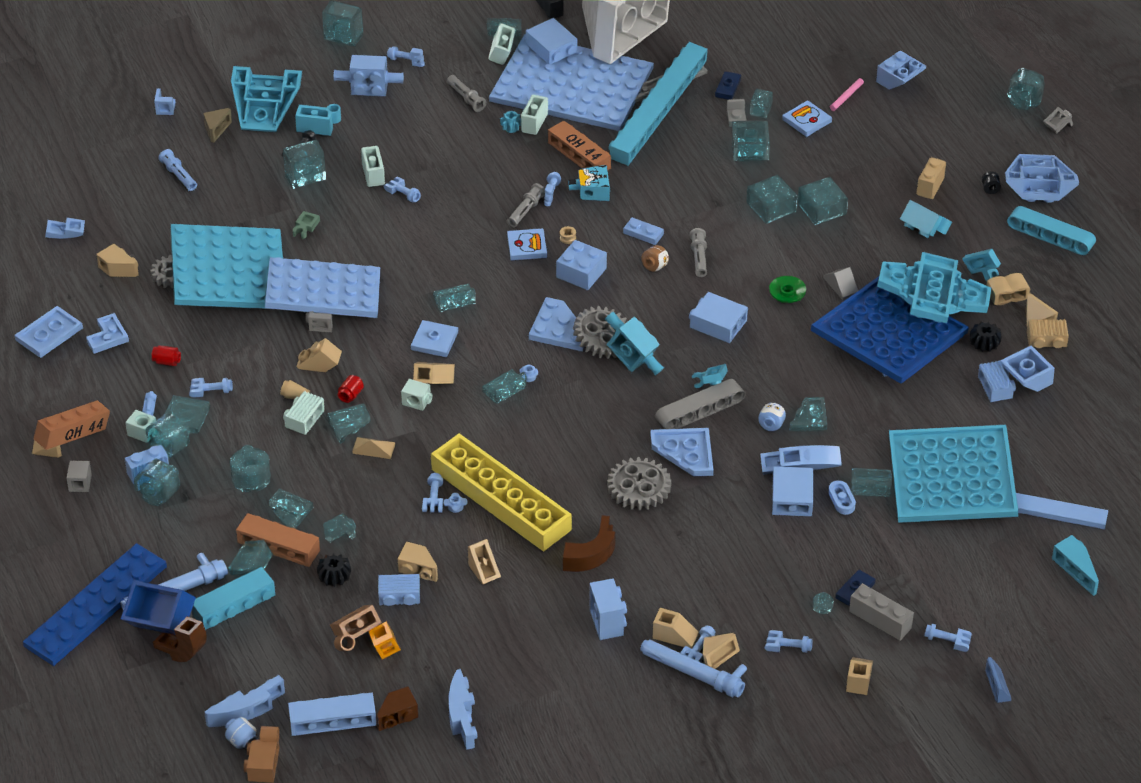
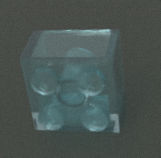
M330 0L322 11L324 39L355 47L363 36L362 8Z
M732 121L733 160H769L770 140L768 121Z
M317 139L283 149L285 176L292 189L326 179L324 151Z
M775 175L747 186V204L765 223H769L796 212L797 194L779 175Z
M831 177L803 185L798 189V204L815 225L847 214L848 198Z

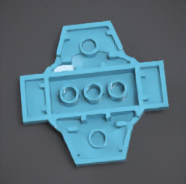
M922 252L920 261L915 262L914 266L906 267V263L882 262L877 287L901 296L911 305L910 315H914L917 318L931 319L938 323H947L949 314L960 311L987 313L991 294V287L972 279L966 282L965 279L961 278L962 273L957 270L958 260Z

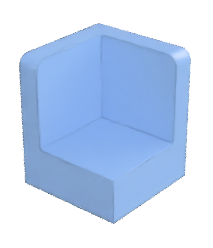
M157 88L154 100L156 115H173L175 99L173 97H161V89Z

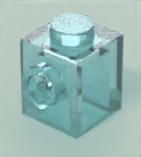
M756 89L750 102V115L767 118L772 107L773 92Z

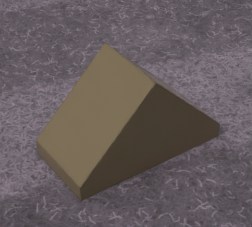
M229 108L203 113L205 128L210 141L213 143L232 123L231 109Z

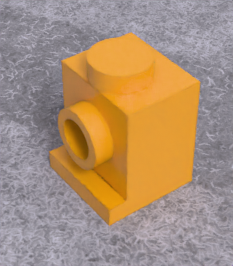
M387 621L368 631L374 647L382 659L401 650Z

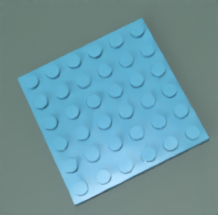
M171 224L174 305L265 308L270 257L283 258L280 229Z
M1006 425L889 430L898 523L1018 517V504Z

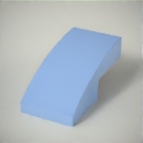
M67 218L66 223L48 220L45 237L61 239L82 236L85 220Z

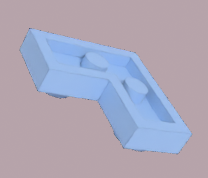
M115 313L98 318L97 323L101 332L86 337L87 343L94 354L129 342L128 335Z

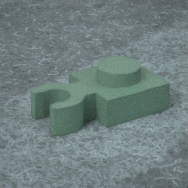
M303 211L295 222L296 226L293 228V236L295 237L298 233H301V238L305 239L307 231L313 232L320 222V216Z

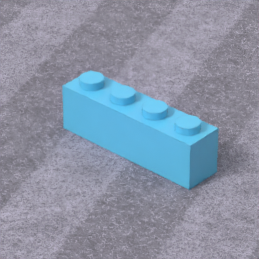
M260 567L196 598L192 608L193 616L196 620L203 622L205 630L216 626L218 623L275 596L274 581L263 567Z

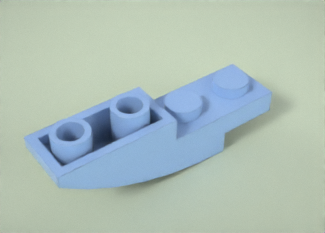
M811 445L779 448V451L760 454L763 475L773 473V467H804L818 470L842 466L839 446Z
M458 669L450 685L449 719L452 734L462 735L467 750L475 748L474 739H477L475 726L471 727L470 724L472 722V705L475 704L473 693L468 692L469 682L467 676L463 677L461 669Z
M278 675L273 679L267 680L258 688L249 691L246 695H243L240 691L229 695L223 701L204 711L206 725L208 727L226 726L233 718L236 720L243 717L250 720L273 709L272 701L285 693L284 680Z

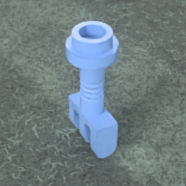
M393 46L387 51V57L391 60H396L398 57L412 60V66L423 67L425 65L422 49L412 48L409 53L398 51V48Z
M552 172L547 177L548 184L545 188L544 197L545 206L551 205L555 186H558L561 182V176L557 172Z
M398 176L394 180L389 181V184L386 183L383 186L391 194L397 191L405 194L410 202H417L421 197L418 189L406 188L404 179Z
M195 378L191 380L189 396L193 398L203 397L204 391L223 390L224 393H229V391L233 390V383L228 378H223L222 382L205 383L204 378Z
M432 473L427 480L428 485L431 486L430 498H423L422 512H427V506H430V512H435V506H438V513H442L443 498H438V488L443 485V478L439 473Z
M927 624L924 636L928 637V640L936 637L954 642V649L963 652L969 650L971 632L958 628L956 635L935 629L936 624Z
M708 625L702 627L699 631L700 638L693 648L685 646L680 653L702 662L703 654L700 651L703 648L704 638L715 636V630Z
M770 630L765 650L779 652L781 646L802 648V652L807 653V651L812 650L813 640L809 639L808 636H803L802 640L783 638V631Z

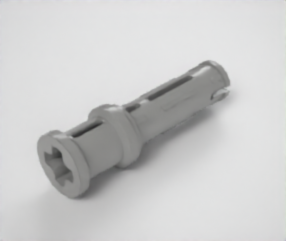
M450 75L447 78V83L464 97V102L471 105L474 111L480 112L485 108L486 100L483 97H479L475 90H470L455 75Z
M535 183L531 186L530 192L523 196L522 203L507 219L509 226L516 227L531 207H535L538 204V200L545 196V189L542 185Z
M695 228L690 232V239L692 240L691 250L694 252L695 274L698 277L707 275L705 250L707 248L705 241L706 232L701 228Z

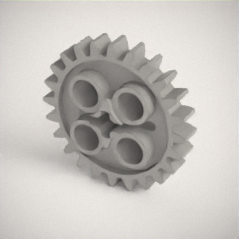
M591 306L590 310L584 309L583 313L580 312L575 319L573 326V335L577 336L575 341L581 342L580 347H586L585 352L591 350L592 356L598 353L599 358L603 355L607 359H609L610 355L614 358L617 357L606 345L616 332L605 321V318L614 309L608 311V308L605 307L604 310H601L600 306H598L595 310ZM621 313L616 314L618 318L625 324L627 318H620Z
M637 457V461L630 458L628 463L622 460V465L616 464V469L611 468V474H608V493L611 494L612 499H616L617 504L623 502V507L630 505L632 510L637 506L641 510L642 506H645L648 510L649 505L656 507L657 502L662 504L663 498H668L671 487L670 473H667V468L662 469L661 463L655 465V460L648 462V458H645L644 461H641L640 457Z

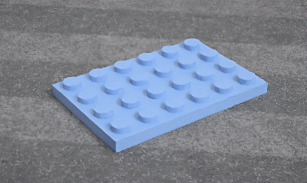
M270 257L265 308L377 318L380 267Z

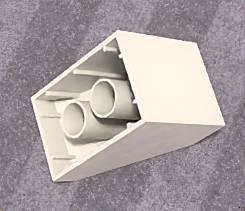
M583 0L582 8L593 57L612 64L667 22L670 0Z

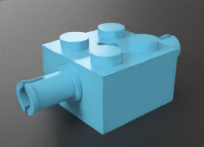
M614 311L605 318V321L616 331L606 345L631 372L644 363L655 376L664 369L653 356V352L660 344L647 331L642 322L638 321L634 316L624 324Z

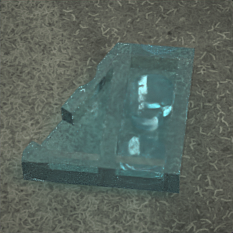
M805 397L801 407L796 412L793 422H790L789 430H827L824 397Z
M364 403L327 413L328 420L339 443H343L347 435L350 433L355 434L359 431V428L370 422V415Z
M279 488L269 500V507L285 526L296 529L313 509V502Z

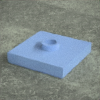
M422 320L412 341L411 350L447 357L458 334V327Z

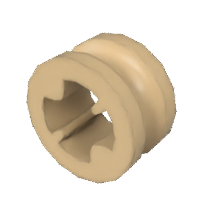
M567 226L560 230V241L562 243L572 244L576 240V230L573 227Z

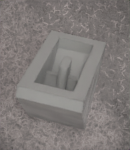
M850 267L823 275L825 281L842 300L848 299L858 292Z

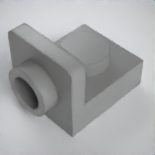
M744 99L727 100L729 127L746 126Z
M1059 107L1043 121L1056 134L1067 124L1069 126L1073 125L1070 112L1067 110L1063 111Z
M314 311L306 313V323L309 324V331L332 332V314L314 313Z

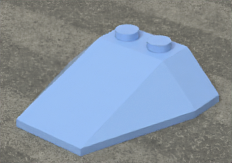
M1019 154L1005 172V179L1009 186L1022 199L1028 202H1035L1036 200H1043L1048 203L1059 201L1079 185L1077 174L1055 155Z

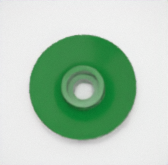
M780 276L770 283L769 292L774 299L780 302L793 303L805 296L806 285L799 278Z

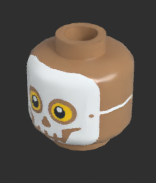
M659 245L650 247L642 255L644 267L652 272L660 270L669 261L668 252Z

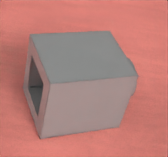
M70 461L67 473L69 492H89L92 476L90 461Z

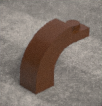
M602 515L599 534L592 541L587 543L565 542L563 571L580 572L591 570L602 565L610 558L615 549L616 539L613 524H610V516Z
M187 616L174 629L176 635L162 632L152 643L155 649L170 654L173 661L187 662L205 645L207 635L202 621Z

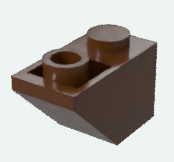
M408 686L388 693L377 713V727L379 731L418 718V704Z

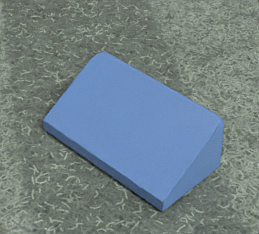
M988 657L985 672L997 703L1011 701L1001 668L991 657Z

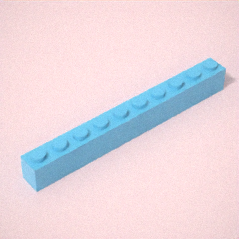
M689 42L686 47L681 49L679 56L674 58L670 68L668 67L665 70L664 76L658 79L654 88H651L648 97L642 100L639 109H635L632 118L628 119L623 130L618 132L617 138L610 142L608 150L612 160L629 166L706 63L707 48Z

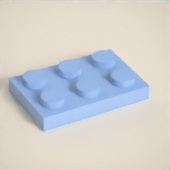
M56 306L15 334V340L41 358L83 329V325L79 320Z

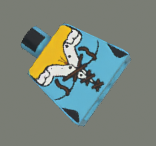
M607 165L580 169L578 171V179L568 180L569 190H579L582 200L610 201Z

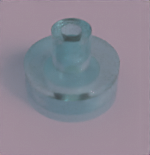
M825 592L815 595L813 598V609L821 614L832 611L834 602L832 596Z

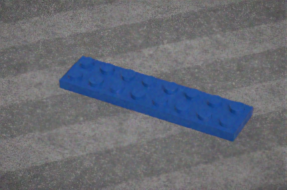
M136 543L23 641V646L52 666H55L122 607L120 602L124 600L123 598L129 596L134 580L149 583L167 567L166 561Z

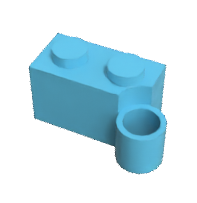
M330 104L327 108L299 105L295 115L296 131L304 133L311 130L315 134L331 136L333 124L341 121V107L338 104Z
M912 200L908 202L900 217V220L905 222L904 226L912 230L914 228L919 229V234L927 238L934 236L936 230L946 235L952 224V221Z

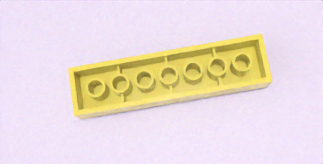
M460 433L431 453V465L435 473H439L442 478L543 552L572 530L571 513Z

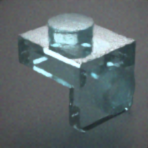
M344 513L323 524L325 539L329 542L346 533L352 539L356 537V524L353 519L348 518Z

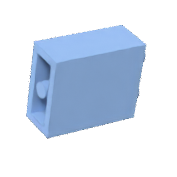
M554 18L526 30V44L549 65L577 53V38Z
M708 292L704 298L699 300L696 308L690 311V328L730 343L746 323L748 307Z
M773 467L772 515L812 516L813 468Z

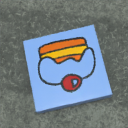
M807 100L783 114L782 120L807 137L831 123L832 117Z
M544 229L507 231L511 260L547 258Z

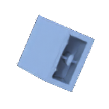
M898 51L878 65L876 82L890 90L908 82L925 70L926 65L906 53Z

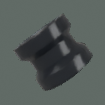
M989 171L983 174L981 180L984 191L988 194H995L1000 191L1001 183L998 173Z

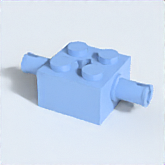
M352 55L350 70H334V81H349L351 83V95L386 96L388 83L403 84L404 73L388 72L386 56Z

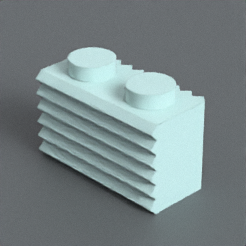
M502 23L499 25L493 38L488 58L490 61L504 65L511 52L515 28Z
M531 95L527 106H525L521 114L522 132L533 135L538 133L548 114L547 97Z
M379 147L362 148V165L367 186L384 185V167Z
M304 391L300 397L294 399L293 406L284 412L285 427L306 435L324 412V399Z

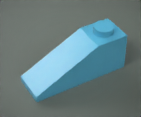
M1071 535L1054 545L1052 559L1093 596L1096 595L1099 580L1084 544Z

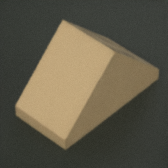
M487 539L468 546L469 567L481 584L501 577Z

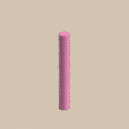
M859 78L830 105V109L835 111L864 83L863 79Z

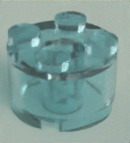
M1020 68L1014 73L1010 79L1007 92L1010 103L1021 110L1037 107L1042 101L1045 87L1043 75L1025 68Z
M172 411L164 414L146 428L147 438L151 437L153 441L150 445H162L169 458H172L190 443V428L188 425L182 424Z
M245 445L231 457V477L237 489L244 492H251L252 489L259 491L270 483L269 455L266 452L253 448L251 445Z
M155 458L134 478L135 489L137 492L141 491L144 495L142 498L147 503L160 506L179 490V470L175 466H170Z

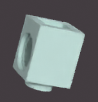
M408 379L401 391L402 405L423 411L426 405L431 403L432 393L430 392L429 384Z
M135 410L126 421L127 436L148 443L158 431L156 417Z

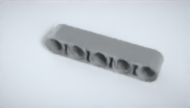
M728 379L660 408L656 412L655 418L664 429H678L738 404L744 399L745 392L734 379Z

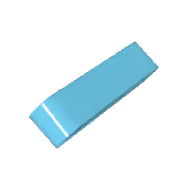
M1023 206L1016 207L1007 219L1008 225L1017 231L1080 255L1088 254L1096 242V237L1091 232Z

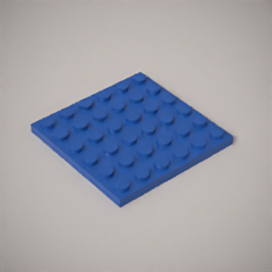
M878 276L813 323L811 331L902 384L966 335L969 327L950 316L947 323H938L931 319L917 318L914 315H910L911 305L901 296L877 287Z

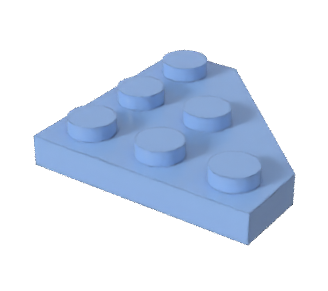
M546 297L529 332V340L582 352L584 347H580L581 342L575 341L577 336L573 335L575 315L564 301Z
M709 428L650 431L652 450L692 476H713Z

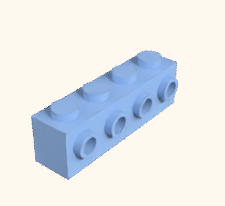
M373 692L288 703L292 736L376 726Z

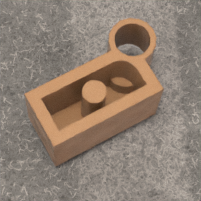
M364 605L330 624L334 635L337 636L334 640L337 650H352L355 646V638L382 623L373 605ZM343 638L347 640V646L345 648L342 645Z
M261 726L260 740L253 739V741L248 742L247 755L249 757L244 760V772H247L248 781L274 783L280 749L279 727Z

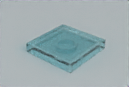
M173 395L161 420V427L198 433L210 409V402Z

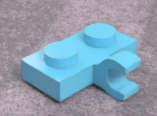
M993 249L968 254L963 258L971 274L982 272L986 281L999 275L996 268L1001 263Z
M726 364L710 367L706 372L694 373L692 378L698 377L701 380L694 387L700 388L703 384L710 383V385L721 383V380H723L728 372Z

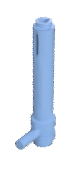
M199 553L197 559L201 565L198 566V569L158 585L187 591L202 584H210L215 579H223L228 574V571L222 559L209 562L204 553ZM128 597L123 598L124 600L120 602L123 610Z
M644 640L641 645L640 651L644 655L705 682L721 693L726 692V695L732 698L734 696L740 697L744 691L745 683L740 678L747 670L744 664H741L730 674L725 671L720 672L653 640Z

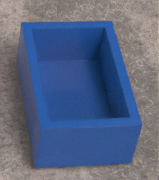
M134 580L121 620L134 627L176 635L174 629L187 616L190 617L196 597L181 589Z

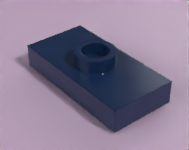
M725 71L715 92V97L732 100L741 81V74Z
M858 570L839 589L835 598L850 606L851 595L863 583L871 588L875 584L876 579Z

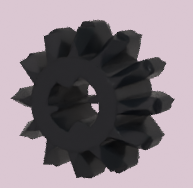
M981 321L980 324H974V327L971 328L970 342L971 345L975 346V349H981L982 352L984 350L991 352L992 349H997L998 345H1000L1002 340L1001 328H997L996 324L991 325L989 321L988 323Z
M334 553L332 556L325 554L324 559H319L317 574L320 582H324L326 586L333 584L335 587L338 583L343 585L344 581H349L351 566L348 558H344L342 554L338 556Z

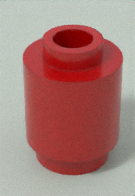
M159 345L152 350V361L156 362V364L176 366L181 360V352L178 351L177 347Z
M354 375L348 376L338 389V398L345 403L353 401L364 388L362 379Z

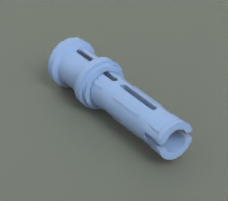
M166 149L160 153L159 161L166 165V169L177 176L188 191H193L197 187L196 181L181 166V161L174 157L172 150Z

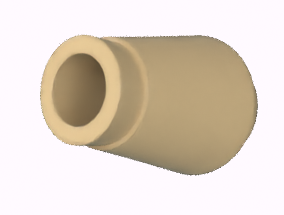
M285 380L280 395L287 399H295L300 397L304 391L310 393V390L291 380Z

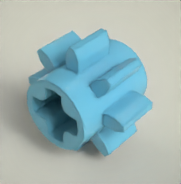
M515 111L504 113V118H500L503 130L509 133L519 130V126H521L520 114H517Z

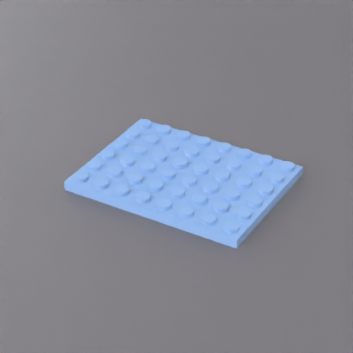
M524 34L489 95V102L524 109L531 95H539L548 98L547 115L620 131L635 104L637 95L642 90L643 83L649 78L654 63L621 56L612 64H608L593 57L592 49L577 46V53L549 65L526 44V34Z

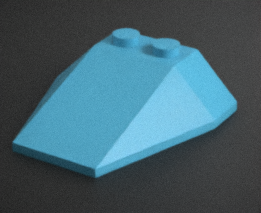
M233 66L231 84L241 130L276 132L300 89L302 71L285 70L284 76L252 74L251 67Z

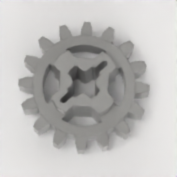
M169 255L168 258L162 256L161 261L155 260L156 264H152L151 277L153 282H157L158 286L163 284V288H166L168 285L173 288L172 256Z

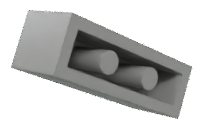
M862 583L851 595L849 612L901 641L912 629L914 612Z

